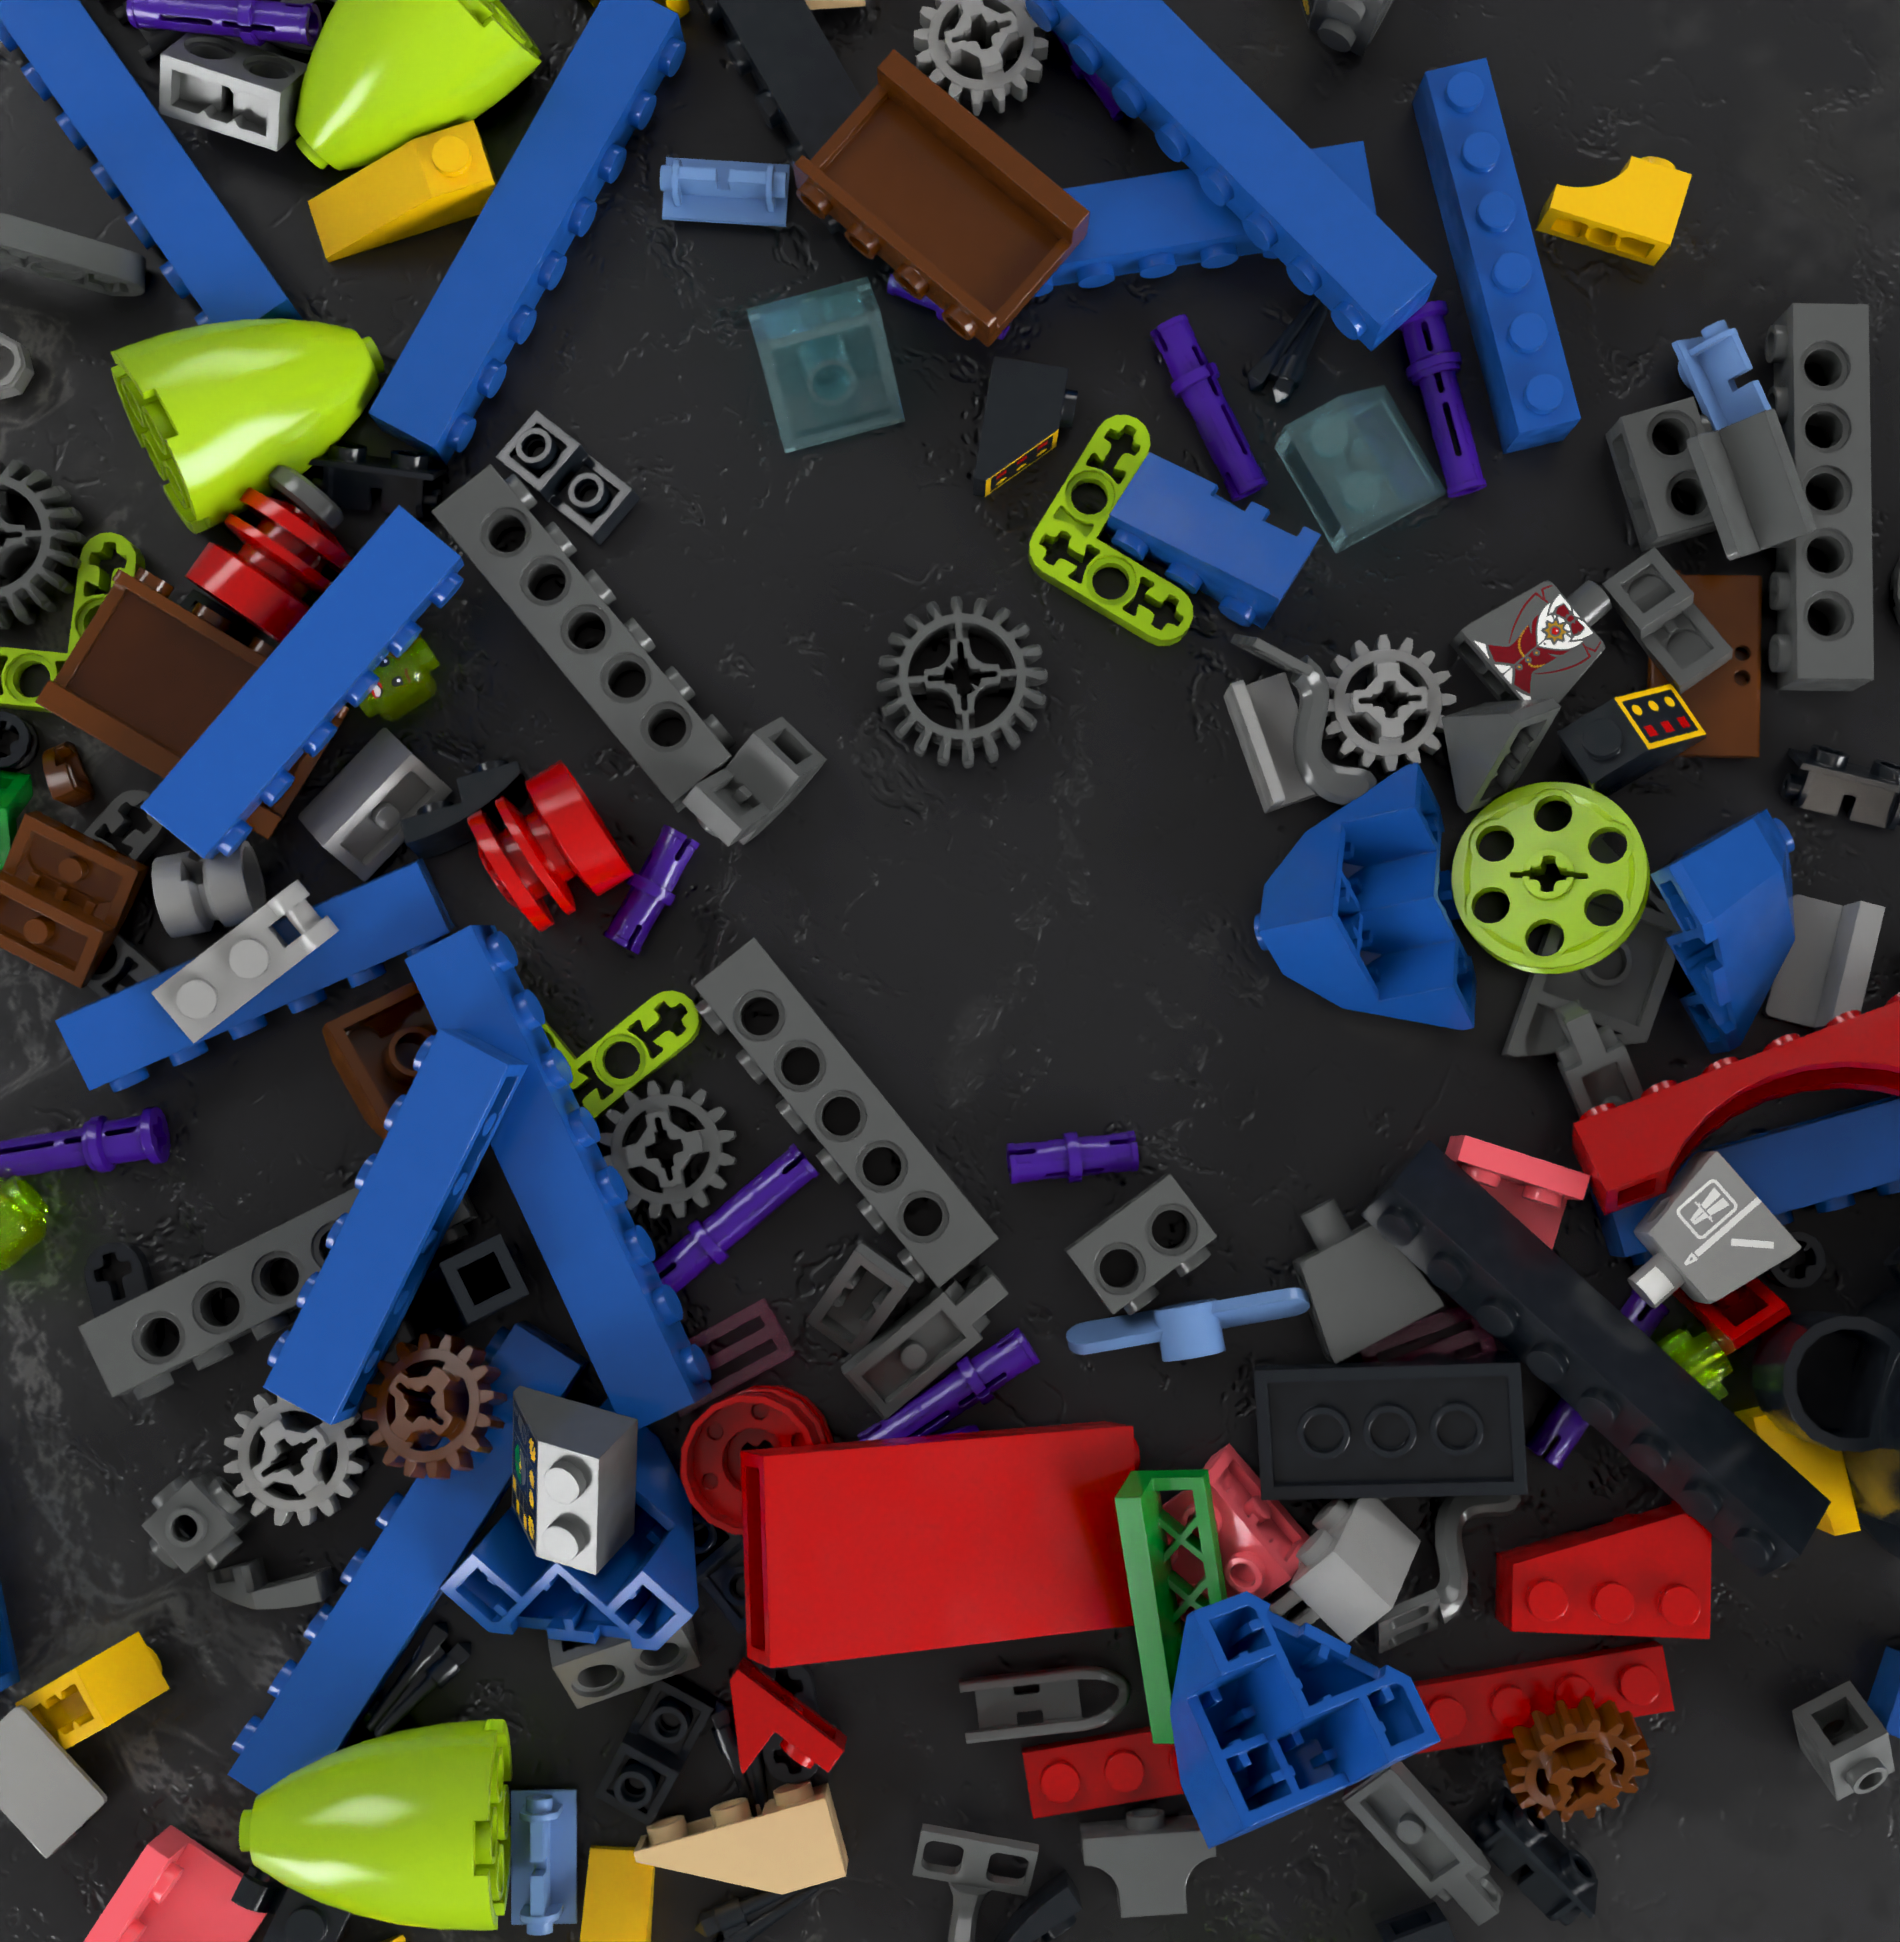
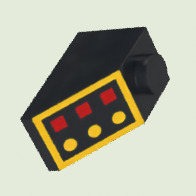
M994 356L973 478V495L986 497L1057 446L1059 427L1072 429L1078 391L1066 389L1069 368Z
M1672 683L1615 697L1557 732L1561 754L1582 786L1590 788L1592 791L1595 790L1606 797L1706 738L1705 731Z

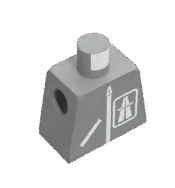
M1700 1151L1687 1162L1672 1181L1667 1192L1658 1198L1635 1227V1236L1653 1257L1627 1280L1633 1290L1654 1309L1678 1288H1681L1694 1302L1711 1304L1791 1257L1802 1247L1718 1151Z

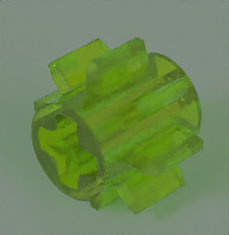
M1678 1328L1656 1342L1663 1351L1719 1401L1728 1395L1727 1390L1720 1381L1733 1373V1369L1723 1350L1707 1332L1704 1331L1692 1338L1687 1330L1682 1332Z

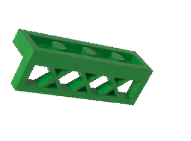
M1208 1469L1131 1471L1115 1497L1154 1744H1174L1170 1706L1184 1633L1181 1630L1180 1617L1190 1606L1197 1610L1227 1599ZM1160 1491H1193L1196 1514L1185 1526L1163 1509ZM1197 1526L1199 1538L1192 1533ZM1167 1533L1174 1538L1169 1545ZM1180 1545H1183L1204 1564L1205 1575L1195 1587L1172 1570L1170 1557ZM1206 1588L1209 1600L1201 1594ZM1176 1594L1183 1599L1179 1604H1177Z

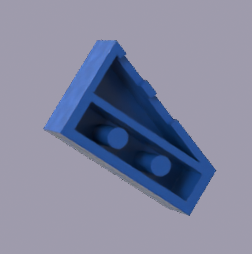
M1149 452L1109 514L1105 532L1113 537L1111 543L1121 553L1134 560L1143 561L1146 557L1166 569L1165 577L1181 590L1190 594H1196L1200 590L1220 603L1218 609L1231 621L1244 627H1250L1253 623L1264 630L1322 534L1304 526L1298 536L1292 535L1266 522L1270 515L1269 509L1251 501L1247 509L1243 511L1216 494L1219 489L1217 484Z

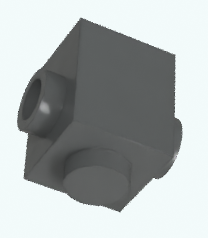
M1850 1680L1792 1710L1800 1750L1836 1801L1854 1792L1856 1794H1865L1873 1791L1886 1780L1888 1774L1895 1771L1889 1733Z

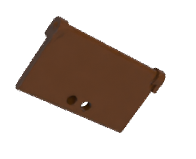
M1675 570L1694 592L1693 603L1733 649L1731 660L1680 695L1705 731L1706 738L1669 761H1674L1676 757L1759 758L1762 576L1680 575V570ZM1737 648H1744L1745 650H1747L1749 656L1747 657V654H1746L1745 651L1740 650V649H1739V650H1736V649H1737ZM1648 656L1647 689L1670 684Z

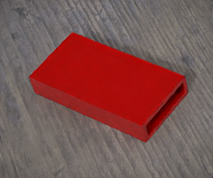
M1098 1421L740 1451L747 1658L768 1668L1135 1626L1115 1505L1117 1493L1131 1471H1138L1140 1465V1451L1134 1438L1133 1425Z

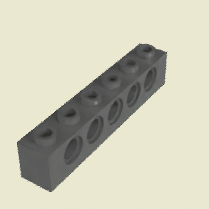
M1792 303L1773 325H1770L1767 331L1765 357L1768 363H1773L1774 386L1769 389L1767 400L1771 409H1775L1805 496L1806 486L1820 490L1826 498L1827 509L1819 510L1813 507L1807 499L1817 530L1771 547L1776 548V572H1773L1769 579L1768 604L1771 610H1776L1777 634H1774L1770 640L1768 662L1770 670L1777 672V690L1854 691L1874 680L1869 304ZM1804 365H1812L1818 368L1824 375L1825 386H1819L1811 382L1805 374ZM1805 425L1816 427L1823 433L1826 440V448L1817 447L1808 440L1805 433ZM1807 548L1817 549L1825 556L1828 564L1827 573L1818 572L1811 567L1807 560ZM1809 609L1820 612L1828 622L1827 636L1820 635L1812 630L1807 620Z
M491 464L433 509L431 511L432 514L679 813L686 807L682 801L697 783L722 770L729 764L733 758L727 750L736 742L713 714L702 720L693 710L688 701L696 694L672 665L664 672L660 670L648 655L656 645L637 621L631 617L622 624L608 607L617 598L599 575L592 569L583 576L570 561L569 557L577 550L556 523L552 521L543 528L529 510L537 504V501L518 477L513 473L504 480ZM518 527L526 531L525 540L518 549L512 552H501L496 549L497 539L506 529ZM560 575L565 578V588L557 598L548 601L536 598V587L544 577ZM590 622H597L605 626L604 639L598 646L591 649H581L575 646V635L580 627ZM628 670H638L645 674L646 682L639 694L630 698L615 695L614 684L620 674ZM678 718L686 724V732L682 740L670 747L656 744L653 739L656 726L664 719Z
M754 937L694 985L704 998L695 1005L697 1011L718 1036L729 1029L739 1041L743 1049L735 1055L736 1059L758 1085L769 1078L784 1097L775 1105L778 1111L798 1135L809 1128L824 1146L815 1155L839 1185L847 1178H850L865 1198L856 1204L857 1208L879 1235L888 1228L893 1231L905 1246L896 1256L920 1285L931 1278L936 1286L940 1288L999 1239ZM760 1000L773 1002L779 1011V1020L776 1027L765 1035L750 1033L744 1021L748 1007ZM799 1049L813 1051L817 1055L820 1064L818 1075L812 1082L806 1085L792 1084L784 1072L787 1057ZM840 1098L854 1101L860 1110V1122L857 1128L847 1135L833 1134L828 1130L824 1121V1113L827 1106L832 1101ZM882 1147L892 1149L901 1161V1172L898 1178L893 1183L885 1186L871 1182L864 1171V1162L868 1154ZM916 1198H930L941 1209L942 1222L939 1228L931 1234L918 1235L912 1232L905 1223V1209Z
M353 1188L78 1326L112 1398L134 1392L137 1401L143 1400L173 1385L175 1382L170 1373L193 1361L197 1371H200L234 1354L229 1344L230 1342L250 1332H253L256 1340L259 1341L293 1324L288 1313L299 1308L296 1305L297 1298L307 1279L314 1272H320L329 1254V1249L325 1245L328 1233L335 1221L343 1213H349L359 1190ZM467 1192L438 1250L469 1235L464 1224L477 1218L478 1215ZM282 1258L292 1261L299 1272V1282L294 1291L288 1295L279 1293L273 1287L270 1278L273 1266ZM222 1288L231 1290L237 1296L240 1305L236 1319L229 1325L220 1322L212 1311L213 1298ZM163 1318L171 1320L177 1326L180 1334L179 1344L171 1354L163 1353L153 1342L154 1327Z

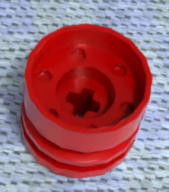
M249 487L239 500L250 512L261 519L258 526L254 528L231 513L224 520L230 531L244 543L241 550L237 554L218 544L209 542L185 577L278 643H281L311 608L302 600L307 591L310 589L322 595L331 585V582L320 574L324 567L327 566L340 574L353 558L346 553L337 541V538L330 531L323 529L307 514L286 501L265 496Z
M561 760L525 781L528 796L535 809L530 814L524 816L504 796L495 800V805L507 826L501 832L481 809L467 818L470 829L476 838L478 855L491 879L507 902L513 908L515 907L523 913L540 932L555 924L542 898L548 893L551 894L567 915L576 911L574 898L567 884L572 878L578 876L587 888L597 896H600L634 875L629 863L598 812Z
M757 1384L733 1393L711 1405L692 1423L681 1448L680 1477L689 1502L708 1523L728 1533L743 1535L740 1451L756 1450L753 1446L757 1447L764 1441L770 1442L774 1448L834 1443L825 1416L807 1396L782 1385Z

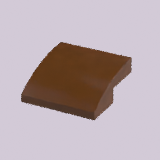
M37 810L25 813L3 869L0 871V948L80 989L86 987L120 931L149 867Z

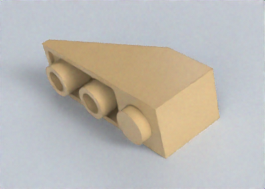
M811 1780L798 1784L788 1783L776 1788L773 1791L774 1798L765 1802L763 1812L760 1805L756 1804L757 1816L752 1817L748 1798L740 1797L710 1808L711 1816L686 1823L684 1815H675L653 1822L652 1825L646 1827L648 1834L640 1837L633 1852L637 1863L781 1895L846 1877L849 1859L829 1784L826 1783L812 1787Z

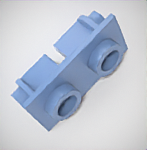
M666 157V165H661L660 190L664 191L662 220L786 227L790 165Z
M1725 320L1717 321L1702 329V337L1677 340L1672 343V347L1679 360V375L1683 383L1693 391L1703 415L1708 417L1713 431L1727 427L1764 410L1771 409L1759 380H1753L1739 389L1737 388L1734 379L1753 369L1736 328L1729 329Z
M577 1789L512 1790L511 1925H526L527 1934L547 1935L553 1932V1924H577L578 1922Z

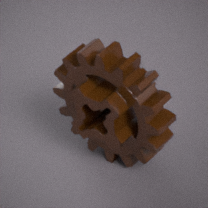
M425 1333L420 1334L418 1347L405 1342L398 1343L396 1350L399 1361L394 1363L380 1360L377 1365L380 1372L385 1376L382 1384L366 1385L365 1391L377 1398L376 1407L362 1412V1418L377 1422L379 1427L368 1438L369 1444L371 1446L389 1447L382 1462L386 1466L400 1468L404 1466V1475L408 1477L424 1479L428 1474L429 1478L447 1480L450 1479L451 1467L454 1470L471 1471L474 1469L473 1459L470 1454L472 1451L490 1454L493 1450L490 1441L485 1437L488 1428H504L505 1422L492 1414L493 1406L507 1401V1394L492 1391L490 1386L501 1375L500 1369L488 1365L480 1366L487 1352L482 1348L471 1345L465 1347V1339L445 1334L441 1340L439 1336ZM445 1363L442 1368L434 1366L427 1376H422L419 1373L428 1366ZM442 1437H447L451 1441L436 1450H424L427 1445L436 1446Z
M1583 1697L1578 1707L1568 1709L1563 1699L1556 1701L1555 1713L1547 1716L1543 1712L1535 1710L1531 1713L1535 1724L1531 1728L1515 1726L1512 1732L1516 1743L1503 1745L1502 1751L1506 1763L1502 1765L1511 1793H1515L1518 1804L1522 1809L1533 1806L1537 1818L1540 1819L1548 1816L1553 1810H1557L1561 1822H1568L1574 1811L1583 1810L1584 1815L1591 1819L1595 1817L1596 1806L1603 1803L1615 1809L1620 1806L1617 1799L1618 1794L1621 1791L1636 1793L1639 1788L1634 1777L1647 1775L1649 1772L1645 1757L1650 1755V1751L1640 1727L1637 1726L1633 1714L1629 1710L1619 1713L1615 1702L1611 1700L1602 1704L1598 1709H1595L1590 1697Z

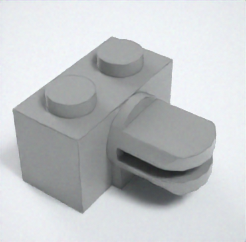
M1349 1498L1346 1502L1343 1499H1332L1322 1508L1312 1522L1318 1530L1308 1538L1296 1554V1557L1299 1559L1296 1573L1291 1580L1273 1591L1267 1602L1270 1603L1269 1611L1282 1616L1293 1608L1286 1619L1298 1626L1304 1623L1311 1625L1321 1618L1348 1644L1393 1609L1421 1540L1378 1498Z

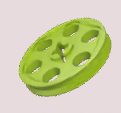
M1540 782L1522 786L1503 794L1475 816L1457 846L1452 865L1451 885L1454 902L1461 920L1471 936L1488 954L1498 961L1521 971L1537 974H1562L1584 969L1601 961L1627 940L1636 928L1646 907L1650 889V867L1647 853L1637 828L1628 815L1615 802L1595 790L1592 791V789L1578 784ZM1556 800L1568 804L1572 808V817L1566 827L1559 831L1550 832L1543 830L1537 825V813L1544 804ZM1502 830L1513 836L1514 847L1505 859L1491 862L1480 856L1479 845L1486 834ZM1606 832H1616L1627 840V850L1624 856L1617 862L1610 864L1594 860L1590 854L1591 844L1594 839ZM1554 863L1557 865L1561 875L1570 877H1567L1566 880L1556 881L1553 891L1544 892L1541 883L1530 878H1534V875L1545 874L1547 864ZM1488 892H1501L1510 901L1509 911L1506 916L1499 922L1492 924L1478 920L1474 912L1478 899ZM1601 894L1617 896L1623 902L1621 918L1609 926H1598L1592 924L1587 919L1589 903ZM1542 924L1556 925L1564 932L1562 947L1558 952L1550 956L1536 955L1528 947L1530 933L1534 928Z

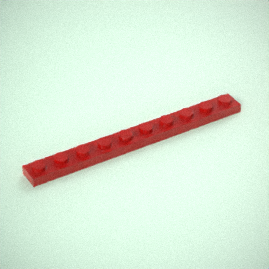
M1657 1641L1413 1682L1441 1739L1440 1742L1416 1754L1515 1738L1512 1732L1515 1726L1531 1728L1535 1724L1531 1715L1532 1712L1538 1710L1549 1716L1555 1713L1556 1701L1562 1699L1567 1704L1568 1709L1577 1708L1583 1697H1590L1595 1709L1611 1700L1615 1702L1619 1713L1629 1710L1633 1717L1675 1711L1663 1645ZM1150 1726L1022 1747L1033 1819L1184 1794L1180 1784L1175 1744H1154Z

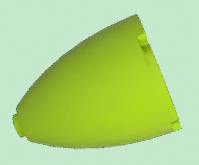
M337 0L312 50L300 88L294 125L301 136L295 143L301 152L322 170L328 164L339 171L368 166L412 139L475 120L505 98L532 74L535 68L542 62L539 58L542 53L525 29L500 0Z
M282 318L241 319L203 324L160 334L110 352L115 364H118L111 368L112 376L141 448H146L162 480H169L170 483L163 485L164 493L183 523L194 534L224 522L229 513L237 516L247 511L248 508L239 499L249 487L265 496H272L274 492L269 486V475L278 465L288 466L300 474H303L313 465H308V463L312 459L326 454L330 445L336 444L360 417L379 387L377 374L385 370L381 354L371 337L367 336L361 339L354 329L338 325Z
M504 1719L435 1724L406 1729L365 1740L326 1755L289 1774L259 1794L254 1801L252 1809L243 1810L239 1825L241 1852H250L253 1865L284 1886L320 1903L358 1916L397 1925L438 1930H498V1916H505L511 1871L509 1786L504 1784V1781L512 1780L513 1771L507 1724Z

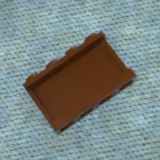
M893 49L877 67L878 84L811 160L801 155L793 164L796 187L798 188L796 195L819 218L824 219L829 214L847 230L844 234L847 240L862 255L869 259H873L878 255L894 268L893 276L895 280L911 296L922 300L926 295L944 310L941 314L943 320L960 337L970 341L975 336L989 348L1087 236L1090 211Z
M139 567L134 577L118 569L112 579L115 582L54 681L48 680L35 703L165 778L275 648L257 637H254L249 647L226 634L232 622L197 602L192 612L174 603L168 598L175 587L142 567ZM343 706L331 722L339 728L350 709ZM330 741L313 758L306 752L303 753L288 771L295 777V780L285 794L272 807L262 802L245 821L253 827L252 831L266 839L272 837Z

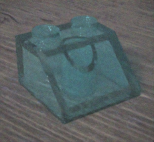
M868 277L746 309L785 453L905 421L880 308Z
M1385 385L1336 397L1285 425L1275 445L1277 453L1336 554L1446 493L1445 488Z

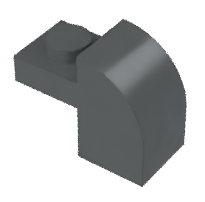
M781 716L753 732L729 764L722 770L697 783L682 803L697 816L699 824L706 832L719 838L728 847L738 840L745 845L763 831L797 797L827 759Z

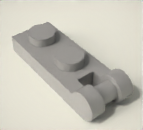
M298 879L151 992L193 1044L339 931L328 915L322 919L305 898L310 894ZM284 915L301 934L289 945L272 926L273 923Z

